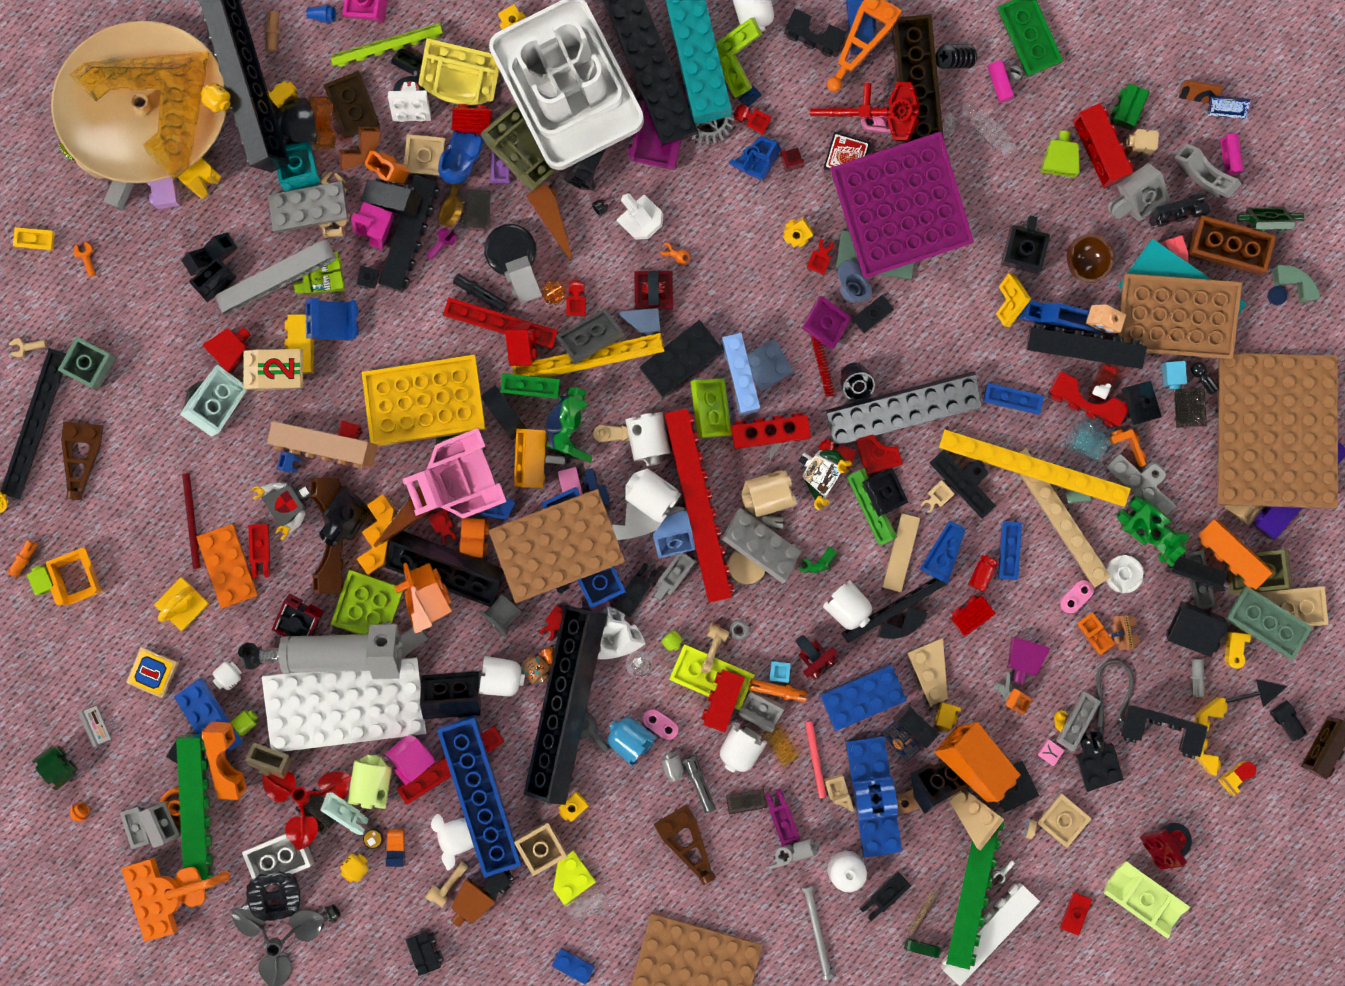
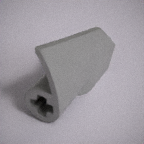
M807 839L794 843V846L785 845L776 851V862L766 866L765 869H773L816 856L819 852L820 842L814 843L812 839ZM783 853H788L789 856H784Z

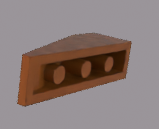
M543 183L527 194L526 197L567 258L571 261L573 259L555 198L557 193L551 185L548 187L546 183Z
M417 487L418 496L424 507L427 503L421 488ZM410 497L373 546L377 548L436 509L416 516L414 512L416 509Z

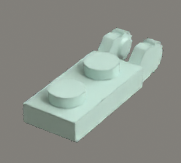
M334 793L326 794L320 811L350 829V831L358 835L364 834V828L358 825L356 821L365 825L369 819Z

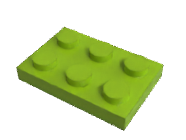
M725 378L690 381L698 438L732 435Z

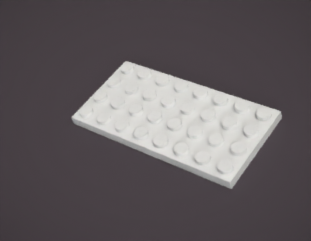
M418 657L401 660L399 679H372L370 671L279 673L262 676L270 747L273 750L284 752L426 734L425 719L422 717L420 708L421 682Z

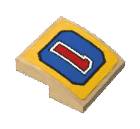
M141 647L126 683L164 698L179 662Z

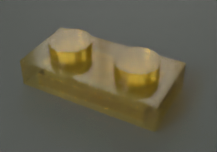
M780 724L775 726L772 733L769 731L763 733L783 767L799 758Z

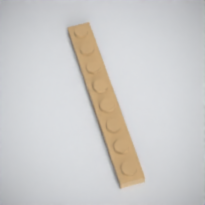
M1027 448L1019 452L1032 457ZM1019 474L1092 586L1095 588L1111 578L1049 483Z

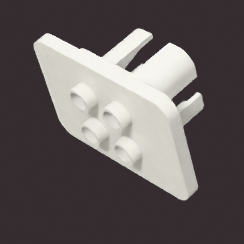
M561 0L497 32L491 38L489 44L490 52L546 163L551 168L556 170L566 169L637 133L642 128L644 123L642 110L585 0Z

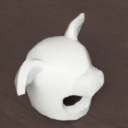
M439 814L434 816L431 828L437 832L440 848L444 852L441 857L442 862L447 870H451L455 865L454 855L474 848L465 817L444 824L443 818Z

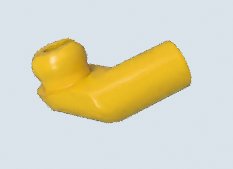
M1064 710L1057 711L1054 715L1055 728L1060 732L1068 716Z

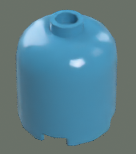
M630 717L623 718L619 722L615 720L609 727L611 732L608 735V744L631 767L638 762L636 759L640 754L644 756L654 744V740L657 739L654 734Z

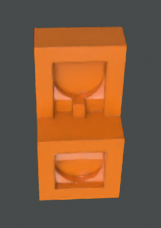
M1093 612L1077 623L1099 656H1102L1116 646L1112 638L1108 637L1104 626Z

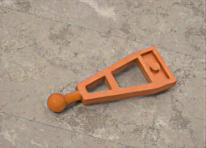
M864 0L838 61V65L841 67L836 75L830 77L827 81V88L830 91L837 92L841 89V80L847 70L852 72L892 30L902 14L901 9L885 0ZM864 13L885 24L884 28L869 44L855 37ZM852 44L862 49V51L851 63H848L846 59Z

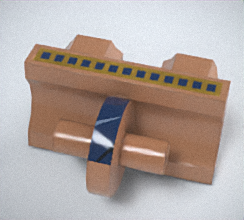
M1128 615L1113 616V632L1107 633L1108 637H1114L1115 644L1118 645V651L1133 650L1134 646L1140 644L1139 636L1137 634L1132 635L1131 627H1136L1137 625L1136 617Z

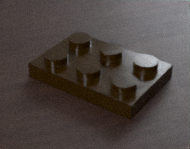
M359 71L323 84L345 139L358 134L359 127H377L380 125Z

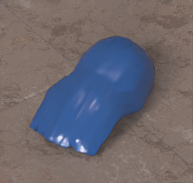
M453 132L450 144L441 154L438 165L439 175L446 183L460 184L467 180L475 161L480 155L483 138L470 133L458 134V132Z

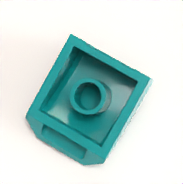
M310 142L284 144L290 164L277 170L279 184L283 191L315 186L320 181Z

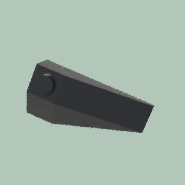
M945 762L938 765H925L911 773L914 799L924 814L970 788Z

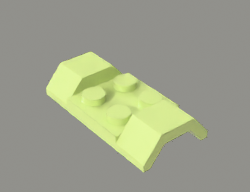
M1126 861L1115 870L1106 883L1103 892L1167 939L1170 937L1172 927L1176 921L1190 908Z

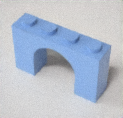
M742 333L722 337L721 343L725 359L728 361L739 415L756 413L759 411L760 405Z

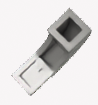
M1186 144L1174 157L1181 169L1192 180L1216 197L1222 195L1229 198L1241 185L1239 179L1219 171L1210 164L1200 148Z

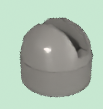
M1011 66L1007 72L1008 79L1012 82L1020 80L1022 69L1019 66Z

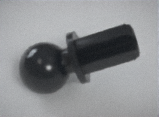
M1196 362L1191 367V373L1195 377H1200L1201 380L1198 383H1202L1210 395L1218 391L1219 387L1212 379V374H1206L1207 368L1205 364Z

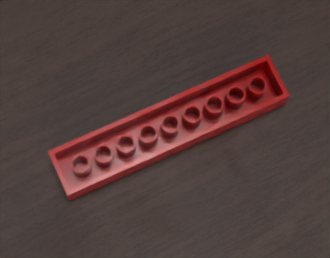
M687 408L665 413L667 429L708 603L732 598L731 594L734 593L732 582H728L726 576L730 574L727 563H723L722 556L725 555L723 544L719 545L718 537H721L719 525L715 526L713 520L716 518L714 506L710 507L709 503L712 495L710 487L706 488L704 482L708 478L705 468L701 469L700 465L703 462L701 450L696 448L699 440L697 432L692 431L691 425H694L692 412L688 413Z

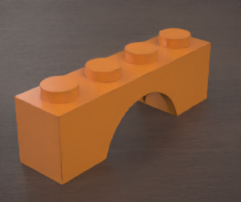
M210 722L202 731V739L205 744L206 756L208 757L217 799L239 800L247 791L244 774L230 765L225 754V750L236 740L232 723Z

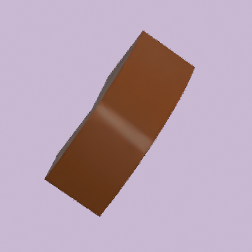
M359 127L358 149H339V165L341 169H350L365 162L369 152L376 150L380 140V130L378 127Z

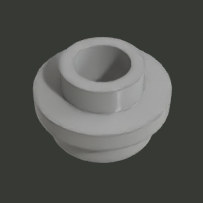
M735 621L730 626V634L735 639H744L749 633V627L744 621ZM738 626L743 628V632L740 634L736 633V627Z

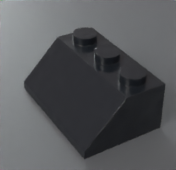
M479 671L421 675L420 708L423 719L481 715Z

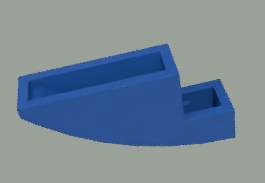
M1030 300L1016 318L1026 322L1045 324L1050 327L1057 326L1067 330L1075 329L1087 333H1101L1100 330L1086 324L1090 311L1061 303L1043 304Z

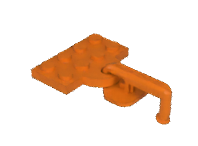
M155 857L121 868L144 942L179 932L173 912L179 909L181 903L183 902L189 907L201 905L206 901L205 889L222 882H227L230 879V873L224 870L214 877L202 880L196 868L188 867L179 870L174 880L169 876L160 875Z

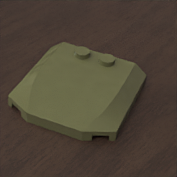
M517 104L482 131L481 136L486 145L531 190L534 191L557 171L546 163Z

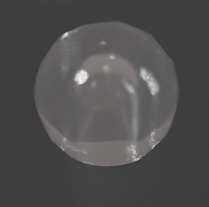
M635 651L626 658L625 667L630 675L636 678L644 677L651 671L652 661L647 653Z

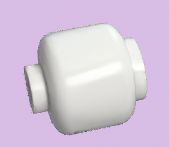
M223 662L213 671L215 679L212 682L219 689L223 687L225 690H230L240 682V674L242 672L233 662Z

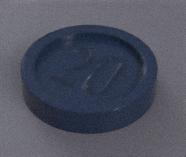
M1275 286L1268 291L1267 298L1271 304L1281 305L1287 299V292L1283 287Z

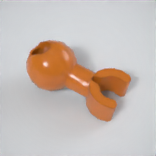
M664 243L671 252L660 251L663 257L672 256L681 265L689 262L690 254L686 250L677 251L669 243Z

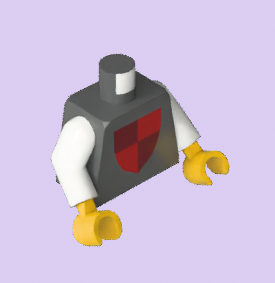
M270 483L261 487H253L249 491H256L258 493V496L252 498L253 500L262 498L280 526L275 534L278 532L284 533L280 538L281 540H284L288 533L301 526L306 515L305 510L307 509L303 500L311 495L306 485L296 491L293 485Z

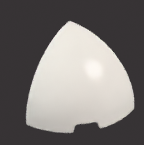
M609 606L602 610L601 613L607 614L597 659L621 657L645 645L641 632L635 624L631 626L624 619L625 614Z

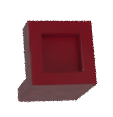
M798 147L785 151V149L780 151L785 172L804 167L805 162L801 158Z

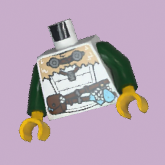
M819 450L814 458L804 452L798 460L799 463L807 467L803 478L815 500V508L824 510L822 504L828 505L829 501L823 499V496H827L841 473L849 472L846 466H851L852 462L846 461L836 450Z

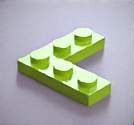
M755 18L748 19L716 42L723 75L734 98H738L752 89L735 54L763 35Z

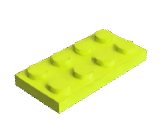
M684 644L669 680L709 697L710 691H715L717 685L714 683L717 672L721 673L722 669L744 676L745 679L734 707L740 710L749 690V685H751L750 680L754 678L755 674L718 658H714L712 668L706 674L701 671V667L708 654Z

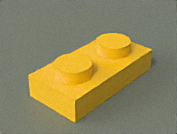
M15 227L13 247L53 251L55 232Z

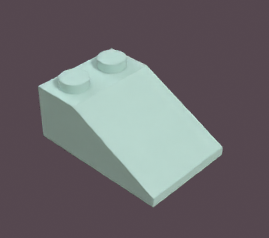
M216 365L190 398L180 415L212 437L221 431L247 390L243 389L241 381L219 365Z

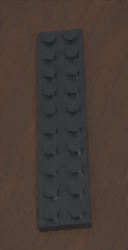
M602 0L661 145L665 146L698 134V129L645 1Z

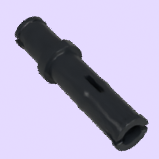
M459 273L453 280L454 285L467 291L468 295L472 294L498 309L500 312L504 311L508 304L507 301L477 285L478 282H472Z

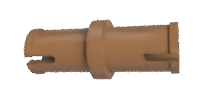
M268 11L267 28L264 30V33H266L265 50L277 52V38L280 35V30H278L280 13Z

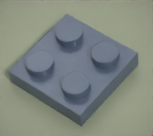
M775 339L747 355L752 377L760 391L794 373Z

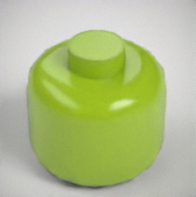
M672 630L662 638L661 643L668 651L674 649L677 651L681 647L680 643L683 639L675 630Z

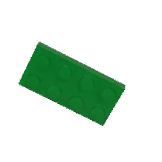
M1012 0L997 7L1026 77H1030L1063 62L1037 0Z

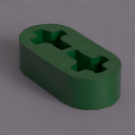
M908 938L904 945L905 950L934 958L940 957L942 949L933 944Z

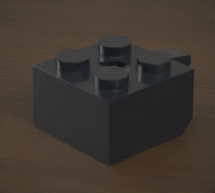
M1030 215L1027 225L1023 224L1022 227L1012 225L1009 228L1001 265L1035 274L1042 271L1050 234L1039 232V228H1036L1038 217ZM1024 246H1027V249H1029L1027 253L1024 252V249L1022 250Z

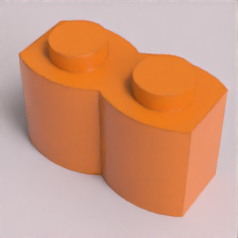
M370 151L365 160L366 167L373 172H377L378 176L386 181L404 184L409 174L408 168L404 164L397 163L396 159L389 154Z
M462 518L461 553L477 558H484V554L488 553V543H485V535H489L490 524L486 523V519Z

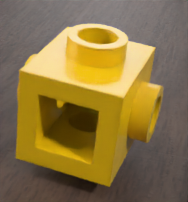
M515 4L498 13L499 19L502 22L499 24L502 30L526 18L523 11L519 12Z
M804 216L797 220L794 218L785 224L783 238L788 245L792 244L793 248L797 245L802 247L813 236V230Z

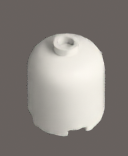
M733 0L740 25L750 18H755L760 30L763 32L766 30L765 27L773 22L774 11L771 0Z
M850 580L847 585L843 584L832 595L834 599L830 603L825 602L823 608L846 629L853 630L859 626L863 628L870 622L868 617L872 613V605Z
M484 656L482 674L486 675L481 676L479 694L515 695L518 692L519 686L524 684L525 675L521 674L520 665L512 660Z
M734 723L720 749V758L725 763L724 767L731 772H735V770L740 772L750 770L767 745V741L760 740L762 736L748 727L744 730L739 728V723Z
M842 851L832 856L828 863L827 872L829 879L837 889L843 892H854L864 885L867 878V870L864 861L858 854L853 851Z

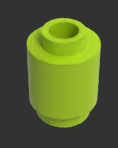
M245 709L231 721L239 737L241 735L244 736L258 724V716L252 710L248 711Z

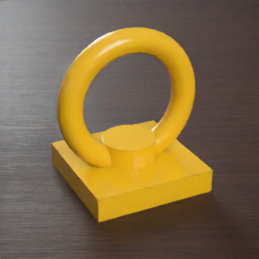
M180 577L154 605L161 611L158 615L160 622L170 620L179 630L184 631L210 603L183 577Z

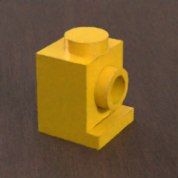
M284 80L282 83L277 84L273 91L269 92L271 101L278 109L287 102L299 98L295 93L297 88L290 81L287 83Z
M940 702L934 724L938 725L939 730L949 732L952 725H956L958 719L956 711L960 712L961 708Z

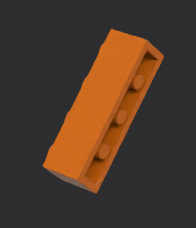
M1217 518L1198 535L1201 538L1199 542L1207 549L1210 547L1214 550V556L1221 562L1225 561L1230 565L1228 569L1236 576L1238 574L1244 578L1243 583L1250 589H1258L1274 573L1264 561Z

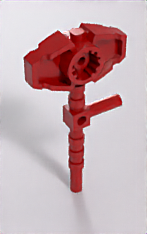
M897 82L888 101L890 108H873L870 105L872 83H864L863 105H859V108H811L810 116H859L861 119L883 116L887 117L894 141H910L919 122L917 116H919L918 107H920L913 83Z

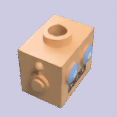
M1106 304L1092 305L1086 324L1104 333H1121L1126 314Z

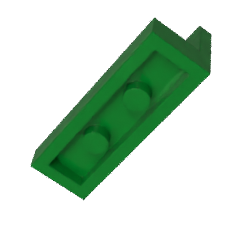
M502 373L500 393L558 399L560 397V379Z

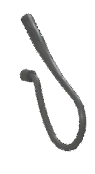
M1121 660L1106 661L1100 666L1096 675L1098 700L1101 701L1098 706L1096 730L1103 737L1104 706L1100 683L1102 670L1107 665L1120 664L1129 673L1128 692L1118 712V720L1121 727L1124 723L1122 713L1132 693L1134 676L1129 666Z

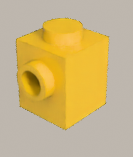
M576 790L567 798L566 805H559V814L565 821L569 819L572 822L589 804Z

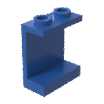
M319 298L306 300V339L347 341L356 339L359 333V327L356 324V317L359 312L356 300L349 302L319 301Z

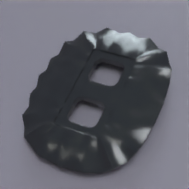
M278 871L266 875L259 874L256 878L251 879L247 885L246 899L249 909L254 917L262 921H275L291 917L300 906L299 883H297L296 877H293L291 873ZM278 885L279 890L267 892L266 887ZM270 899H281V904L272 906L268 904Z

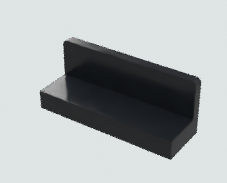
M1182 556L1178 557L1172 567L1168 564L1165 570L1167 573L1218 591H1226L1227 587H1224L1228 575L1227 572Z

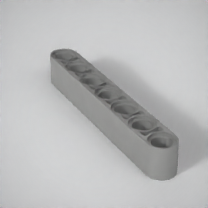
M323 240L218 293L215 298L222 314L226 315L235 312L333 262L336 259L329 241Z

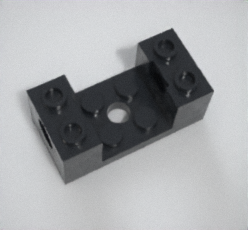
M1128 704L1121 730V736H1124L1125 741L1136 743L1137 740L1141 741L1148 718L1149 722L1161 726L1163 722L1169 724L1168 727L1170 729L1181 731L1184 728L1178 750L1182 752L1183 757L1195 760V756H1201L1208 726Z

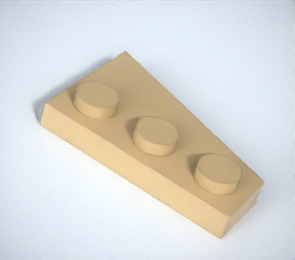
M943 638L907 652L929 706L948 699Z
M965 790L953 797L950 803L976 848L981 851L1004 819Z

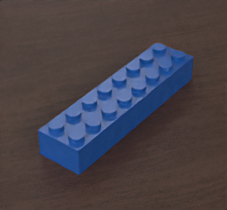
M476 715L438 726L437 732L483 877L485 878L521 866L522 860L514 843L515 838Z

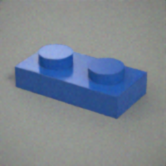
M563 948L559 950L551 965L583 984H586L595 968L592 964Z

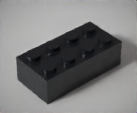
M698 320L666 345L664 352L656 353L643 363L639 369L664 399L723 352V348L704 324Z

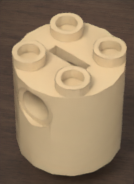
M786 470L745 480L741 493L745 509L755 517H759L796 505L795 495L792 493L791 488H789L792 487V482Z

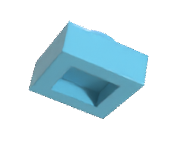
M771 661L769 681L789 683L791 663Z

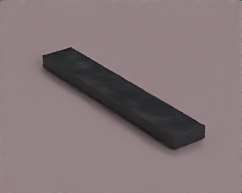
M933 578L868 617L870 622L865 627L861 628L859 626L853 630L847 629L841 635L849 643L947 584Z

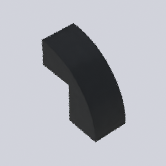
M226 232L213 236L203 248L188 252L181 261L189 274L193 276L202 271L217 257L221 260L227 258L237 249V246L229 233Z
M496 385L481 395L482 400L511 440L516 438V429H527Z
M908 607L900 628L883 622L880 625L877 636L886 639H898L908 636L922 625L928 613Z

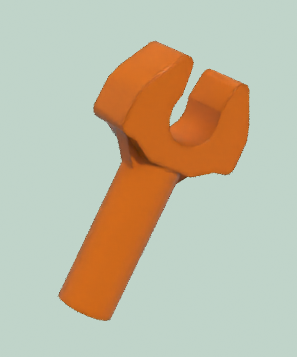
M84 241L86 251L81 253L79 246L75 245L73 253L75 257L83 259L88 276L92 278L96 276L90 259L94 248Z

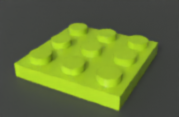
M349 570L330 625L357 634H368L369 625H384L385 622L393 624L404 591L397 594L394 588L396 585Z

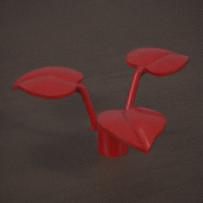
M289 771L285 779L272 774L269 776L262 774L264 790L271 800L282 803L287 800L290 794L293 801L300 808L301 817H292L285 826L286 837L297 850L309 846L318 833L316 819L314 817L305 818L303 805L309 802L310 795L323 794L325 799L326 794L331 792L344 800L349 793L351 775L344 772L327 773L319 779L318 787L321 791L317 792L306 791L303 787L295 788V777Z

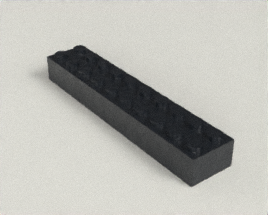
M198 0L204 14L203 19L209 30V38L214 47V55L218 60L219 72L225 83L224 88L231 95L230 108L235 116V125L241 136L240 141L246 153V161L250 167L274 172L290 164L241 1Z
M564 605L524 789V795L549 804L566 805L607 614Z

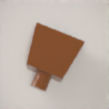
M467 877L451 906L457 912L451 919V922L458 927H461L465 920L473 924L497 899H493L487 891Z

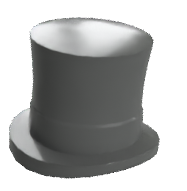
M502 594L486 611H479L493 628L504 637L508 635L506 629L522 614Z

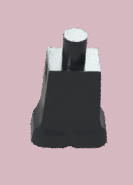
M605 149L574 164L564 180L578 189L594 191L596 188L594 172Z

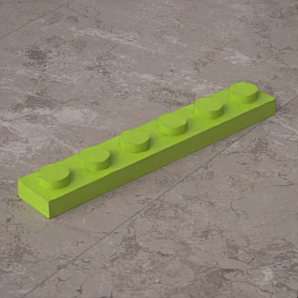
M439 22L332 54L333 66L338 65V67L348 65L349 61L354 59L362 61L367 59L368 55L374 54L379 56L386 53L385 50L391 48L395 51L402 49L403 45L411 43V45L419 44L422 42V39L428 37L429 39H436L443 33L441 23Z

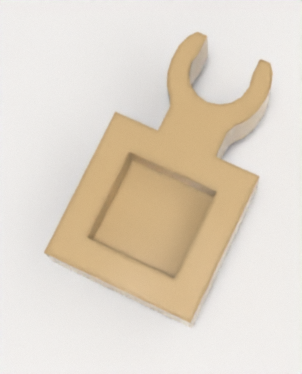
M941 480L928 492L931 498L923 501L921 506L929 503L931 505V508L927 511L929 513L934 509L936 503L940 507L943 506L955 493Z

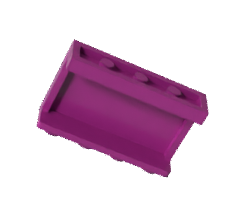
M683 91V96H684V98H685V100H686V103H687V105H688V104H689V101H688L687 93H686L685 91ZM640 94L639 100H642L640 108L644 116V123L637 133L631 135V137H634L633 144H629L627 155L630 156L631 162L675 171L681 140L665 146L661 145Z

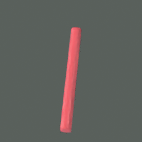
M807 721L805 725L819 798H825L827 795L813 721Z

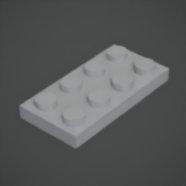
M342 181L268 195L274 233L349 220L345 188Z
M742 508L736 511L722 538L724 542L782 583L787 581L801 553L800 550Z

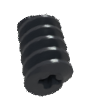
M943 44L936 52V64L941 69L972 68L977 62L976 49L970 44Z

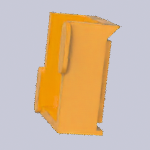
M80 548L46 562L53 582L51 592L56 605L69 606L103 592L87 549ZM81 559L91 587L68 595L59 567Z

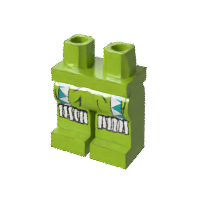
M334 252L336 259L333 262L303 276V281L295 282V293L311 296L346 291L340 254Z

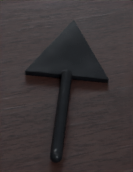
M1256 679L1259 692L1227 699L1225 702L1231 703L1260 695L1262 706L1264 707L1288 686Z

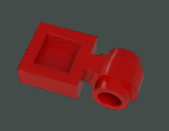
M744 104L737 106L733 118L741 123L749 120L746 127L763 135L772 117L756 108L751 114L749 112L750 108Z
M573 280V282H569V293H572L573 297H566V316L586 317V297H580L581 294L585 293V282Z
M828 439L821 442L820 450H836L846 461L852 462L857 453L842 444H839L837 449H835V443Z

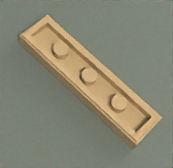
M901 513L896 531L897 538L894 539L882 588L902 592L920 518Z

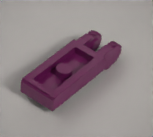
M777 789L776 794L780 799V805L774 807L771 795L766 793L765 796L780 842L784 846L800 840L781 789Z

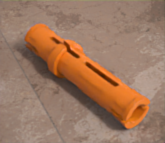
M753 678L750 680V684H755L757 687L749 685V691L783 697L784 700L793 699L803 703L807 699L806 697L799 696H807V690L795 689L790 685L781 686Z

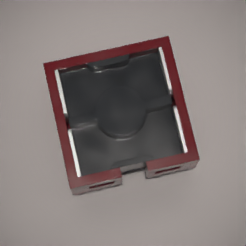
M289 593L283 601L272 631L284 637L313 636L324 611L312 604L309 606L303 604L302 599Z

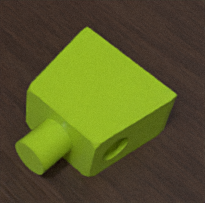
M1059 131L1058 140H1051L1049 142L1040 173L1076 178L1079 175V145L1070 142L1071 132Z

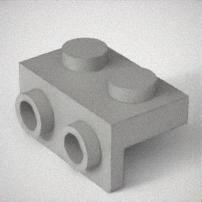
M750 691L738 715L745 721H751L762 730L772 733L785 706L759 692Z

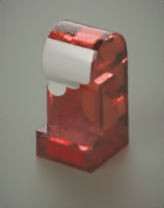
M1102 363L1089 391V396L1104 402L1120 369L1107 363Z

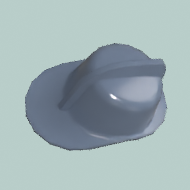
M851 260L842 262L838 267L841 295L853 304L866 302L872 295V289L867 279L863 278L860 266Z

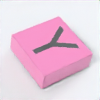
M1047 739L1037 755L1052 766H1055L1065 750Z

